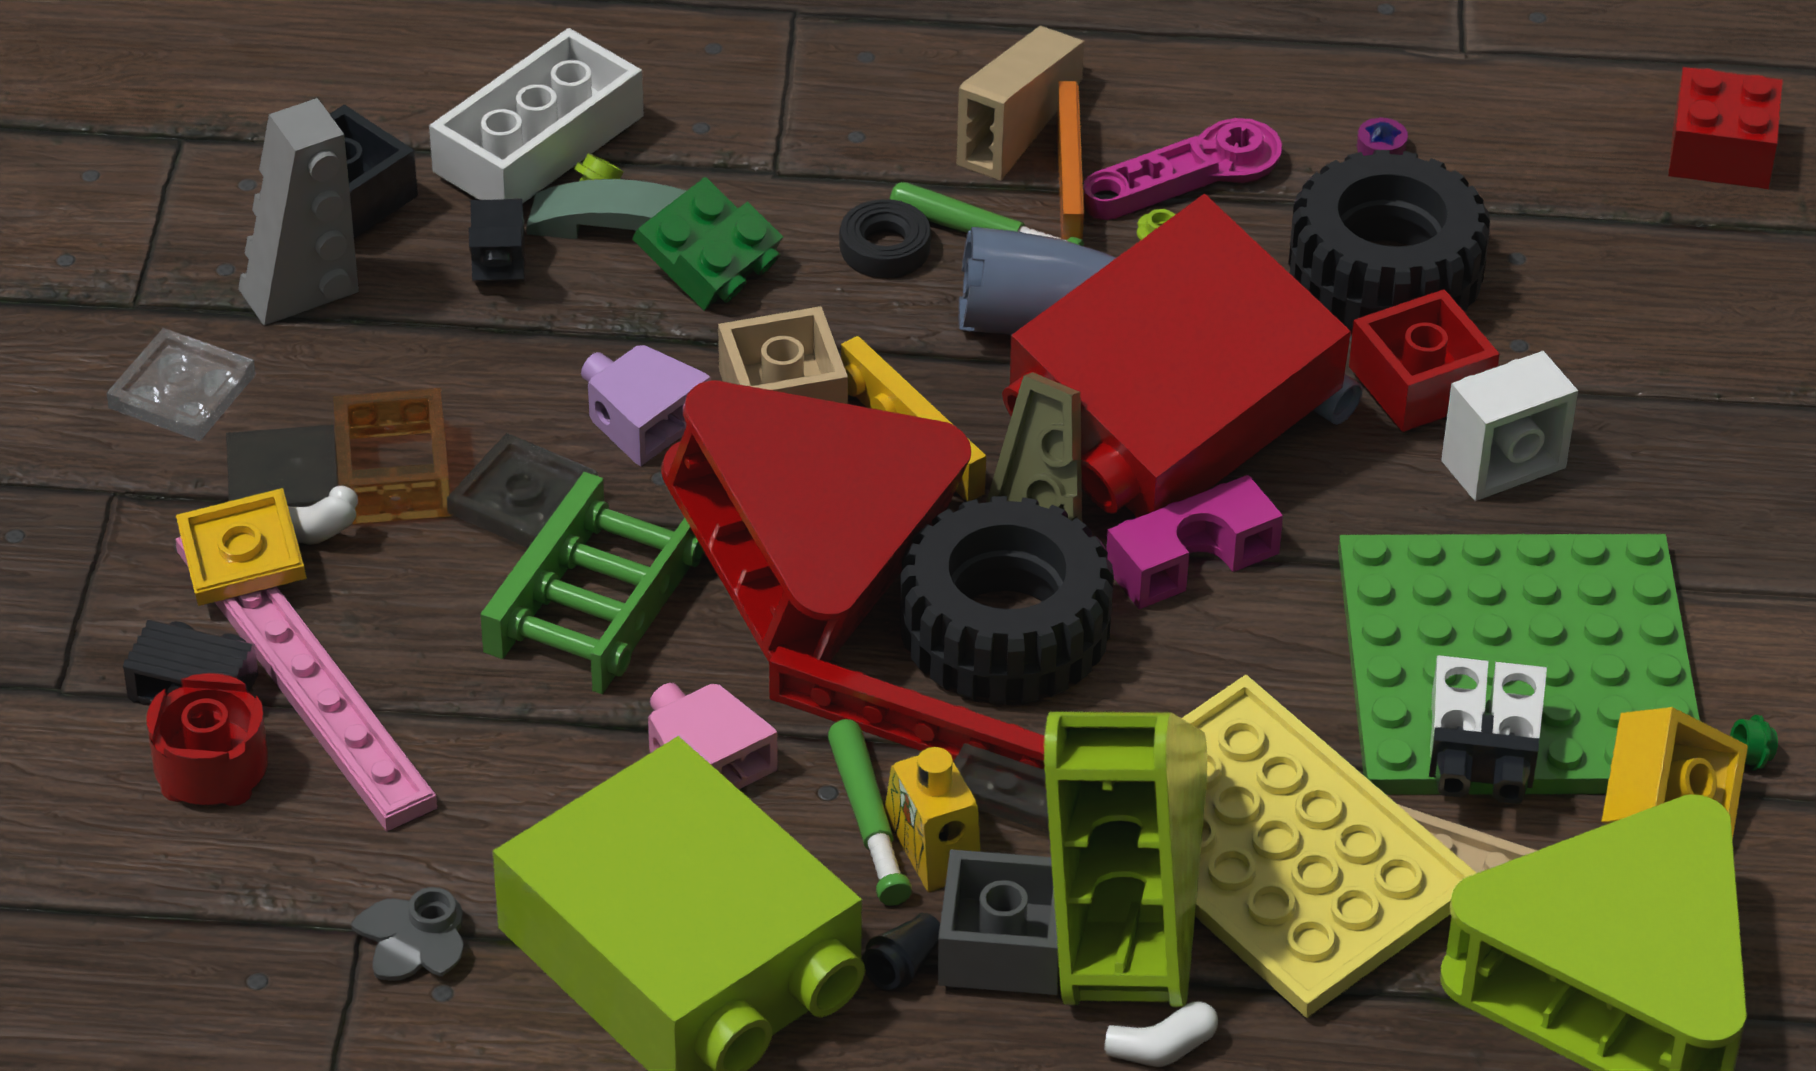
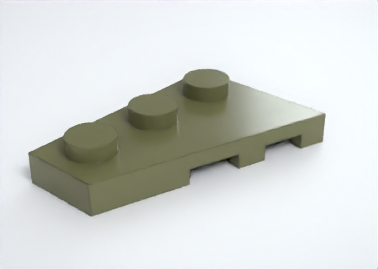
M1033 372L1023 376L986 503L990 502L991 497L1007 496V501L1021 502L1022 497L1038 500L1041 507L1049 509L1051 505L1065 510L1069 514L1068 519L1071 521L1076 518L1082 521L1081 397L1079 391Z

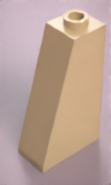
M1039 26L964 81L959 87L957 165L1002 181L1056 113L1059 81H1076V85H1078L1082 80L1084 41Z

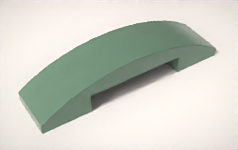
M622 179L585 180L558 185L536 193L526 226L527 234L577 239L581 225L637 230L686 191L657 183Z

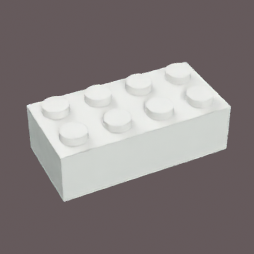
M567 28L429 125L432 170L437 175L479 200L522 199L524 203L573 168L577 162L584 160L588 153L592 154L644 116L642 69L572 29Z

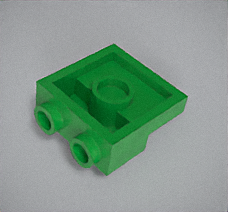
M705 176L640 226L632 240L705 311L720 298L725 303L732 300L746 285L747 280L745 278L753 272L758 276L767 272L781 255L776 249L783 236L748 201L737 208Z

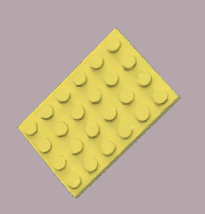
M1244 675L1182 718L1205 732L1207 744V783L1195 917L1306 1018L1451 914L1450 903L1454 888L1461 880L1476 874V872L1248 675Z

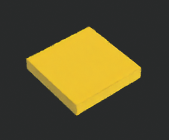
M283 488L176 515L198 606L307 579Z

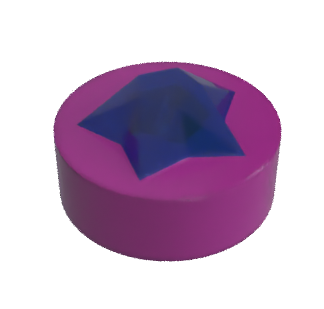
M1373 118L1367 120L1358 129L1357 150L1362 152L1363 156L1373 155L1375 150H1389L1390 154L1403 155L1407 148L1408 132L1401 123L1393 119Z

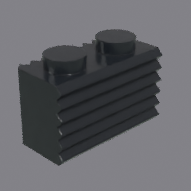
M147 620L146 627L142 628V633L138 635L137 643L133 644V649L129 651L128 659L124 660L123 665L127 696L133 703L139 700L143 705L151 704L155 696L164 689H166L167 695L173 690L182 687L181 679L196 674L216 673L235 677L246 684L248 692H250L258 677L255 644L248 643L235 634L228 633L218 636L196 631L188 624L179 621L166 624Z

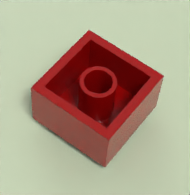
M1683 67L1675 109L1668 176L1769 189L1778 142L1783 79L1767 78L1762 75L1720 72L1708 68Z
M1443 289L1355 319L1353 322L1349 367L1400 430L1404 432L1447 417L1451 383L1498 367L1500 353L1448 292Z

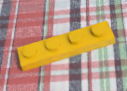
M859 336L841 344V360L848 376V394L850 396L857 397L867 408L951 423ZM970 440L971 458L956 489V492L966 502L985 494L986 455Z

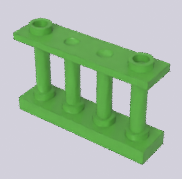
M583 472L481 612L483 653L504 659L516 640L522 641L524 638L540 642L591 660L592 691L603 694L615 676H622L630 663L633 649L691 566L697 567L705 552L685 518L676 531H672L610 510L608 503L604 502L603 478ZM601 530L662 551L651 567L585 544L593 533L598 534ZM578 565L636 585L637 587L628 600L623 603L560 581L568 568L573 569ZM553 601L610 621L611 624L599 640L536 618L534 615L542 604L547 605Z

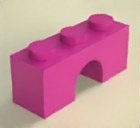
M1249 475L1228 483L1219 484L1210 490L1179 502L1170 503L1164 508L1133 520L1124 521L1118 526L1108 529L1107 552L1108 560L1112 563L1114 579L1137 608L1142 609L1186 591L1189 553L1208 552L1221 558L1232 572L1279 554L1283 515Z

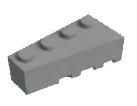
M318 98L271 113L268 117L259 168L263 175V182L260 193L254 196L252 208L256 215L254 233L252 236H247L245 255L249 259L247 272L240 276L238 288L264 326L359 292L344 133Z

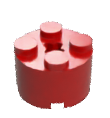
M216 673L196 674L181 679L182 687L173 690L167 695L166 689L162 690L155 696L149 706L147 729L154 775L161 787L163 796L170 801H184L198 805L224 803L229 806H237L245 803L250 799L252 789L263 778L268 766V748L263 708L257 695L255 699L246 690V684L239 679Z

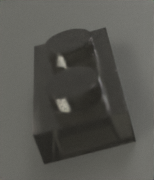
M964 743L954 760V764L974 796L978 810L1048 833L1049 820L1045 770Z

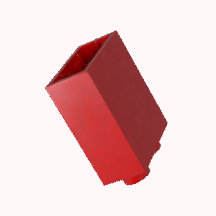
M1204 193L1011 335L1010 385L1003 390L1002 397L1008 413L1012 416L1023 376L1032 372L1079 391L1081 397L1082 488L1091 500L1104 511L1115 513L1125 505L1138 518L1164 508L1170 503L1179 502L1209 490L1343 388L1351 331Z

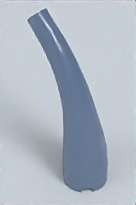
M971 227L966 238L961 272H964L963 297L959 296V328L966 331L1012 335L1112 262L1116 257L1058 238L1010 230ZM1345 374L1343 388L1313 411L1333 424L1343 423L1351 416L1360 403L1363 393L1361 384Z

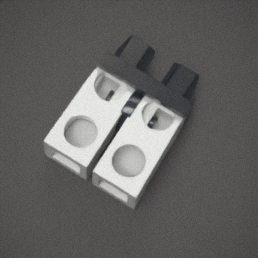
M1437 655L1432 689L1429 777L1436 778L1438 793L1441 796L1461 798L1469 794L1471 782L1493 784L1492 797L1496 798L1498 802L1520 804L1523 801L1526 789L1533 788L1539 751L1547 667L1496 662L1489 713H1485L1489 661ZM1463 674L1474 679L1477 687L1474 690L1448 687L1445 680L1452 675ZM1510 681H1523L1532 686L1534 693L1532 696L1510 694L1503 690V686Z

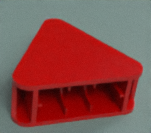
M712 380L696 385L688 393L683 406V416L687 426L681 441L672 445L666 452L661 465V474L668 490L766 659L769 661L778 646L801 654L811 655L816 659L829 663L902 572V559L906 549L912 544L913 537L926 524L932 526V519L947 510L971 458V445L966 435L959 428L948 422Z

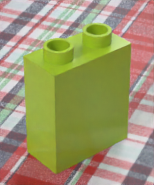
M679 736L493 850L498 928L648 1071H747L762 1057L769 1046L773 1034L808 1011L816 1017H824L836 1012L852 998L863 980L865 966L861 961L862 899Z

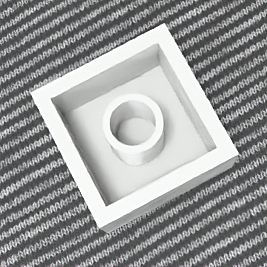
M1544 351L1512 360L1507 364L1451 383L1441 461L1474 501L1565 469L1578 390Z

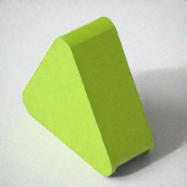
M1049 712L1045 729L1044 763L1060 987L1064 1005H1078L1080 1000L1170 1002L1171 1007H1184L1187 1003L1207 783V744L1205 732L1172 712Z
M1684 795L1468 876L1461 880L1454 888L1450 903L1452 917L1446 955L1441 965L1440 981L1447 995L1457 1003L1592 1071L1735 1070L1746 1020V1005L1731 817L1725 807L1719 802L1702 795Z

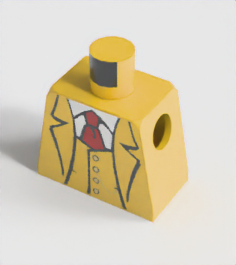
M927 748L918 756L898 761L891 766L885 804L888 822L927 892L943 888L946 885L950 849L980 852L979 818L976 800L954 764L951 754L943 748ZM944 832L947 841L940 840L939 834Z

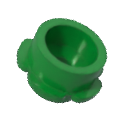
M1753 715L1750 720L1738 719L1734 723L1730 736L1748 745L1745 765H1749L1751 771L1763 768L1767 761L1773 760L1778 748V736L1776 730L1770 727L1763 716Z

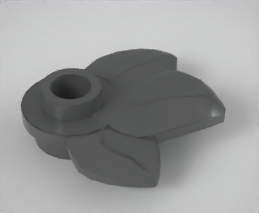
M428 887L421 889L409 901L395 898L384 899L365 909L351 923L353 931L378 942L373 958L374 976L378 979L389 981L403 980L414 975L423 966L431 973L443 976L457 965L463 954L464 944L458 933L463 923L462 908L453 895L443 888Z

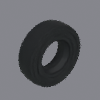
M891 199L871 200L855 206L844 216L839 230V247L845 262L859 273L877 278L900 277L917 270L927 260L931 248V228L926 216L919 209L908 203ZM891 231L904 236L905 239L896 245L879 246L868 242L866 237L874 232Z

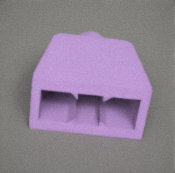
M645 345L634 347L616 361H612L602 353L596 352L585 361L581 371L582 378L589 382V416L592 422L640 467L683 436L687 426L683 416V406L688 393L696 385L705 381H711V376Z

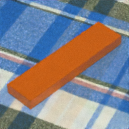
M1059 81L1057 140L1061 239L1068 240L1070 237H1077L1083 240L1084 204L1079 85H1076V81Z

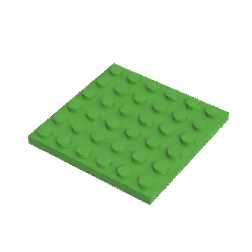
M1666 534L1339 536L1338 555L1363 775L1386 795L1439 794L1436 778L1429 777L1432 689L1437 655L1489 661L1485 713H1489L1496 662L1547 667L1539 751L1533 788H1527L1525 794H1606L1620 713L1673 707L1700 721ZM1455 674L1445 680L1448 687L1473 690L1477 687L1474 679L1463 674ZM1510 681L1503 686V690L1510 694L1532 696L1534 693L1532 686L1523 681ZM1470 783L1469 794H1492L1493 784Z

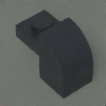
M522 199L470 200L471 227H469V250L472 260V282L524 281L525 232Z

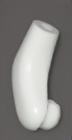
M336 486L330 491L329 497L322 499L312 506H288L297 542L307 545L318 544L349 527L357 515L355 510L358 504L357 494L349 487Z
M1196 1001L1188 1003L1155 1026L1133 1028L1110 1025L1106 1034L1105 1053L1107 1056L1149 1066L1160 1067L1169 1065L1214 1035L1218 1025L1217 1013L1207 1003Z

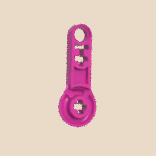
M1242 118L1219 121L1206 128L1198 137L1196 135L1089 175L1083 185L1085 211L1097 219L1109 220L1217 181L1246 183L1259 180L1269 174L1279 162L1282 142L1277 132L1267 124ZM1100 191H1113L1118 196L1112 199H1099L1094 194Z

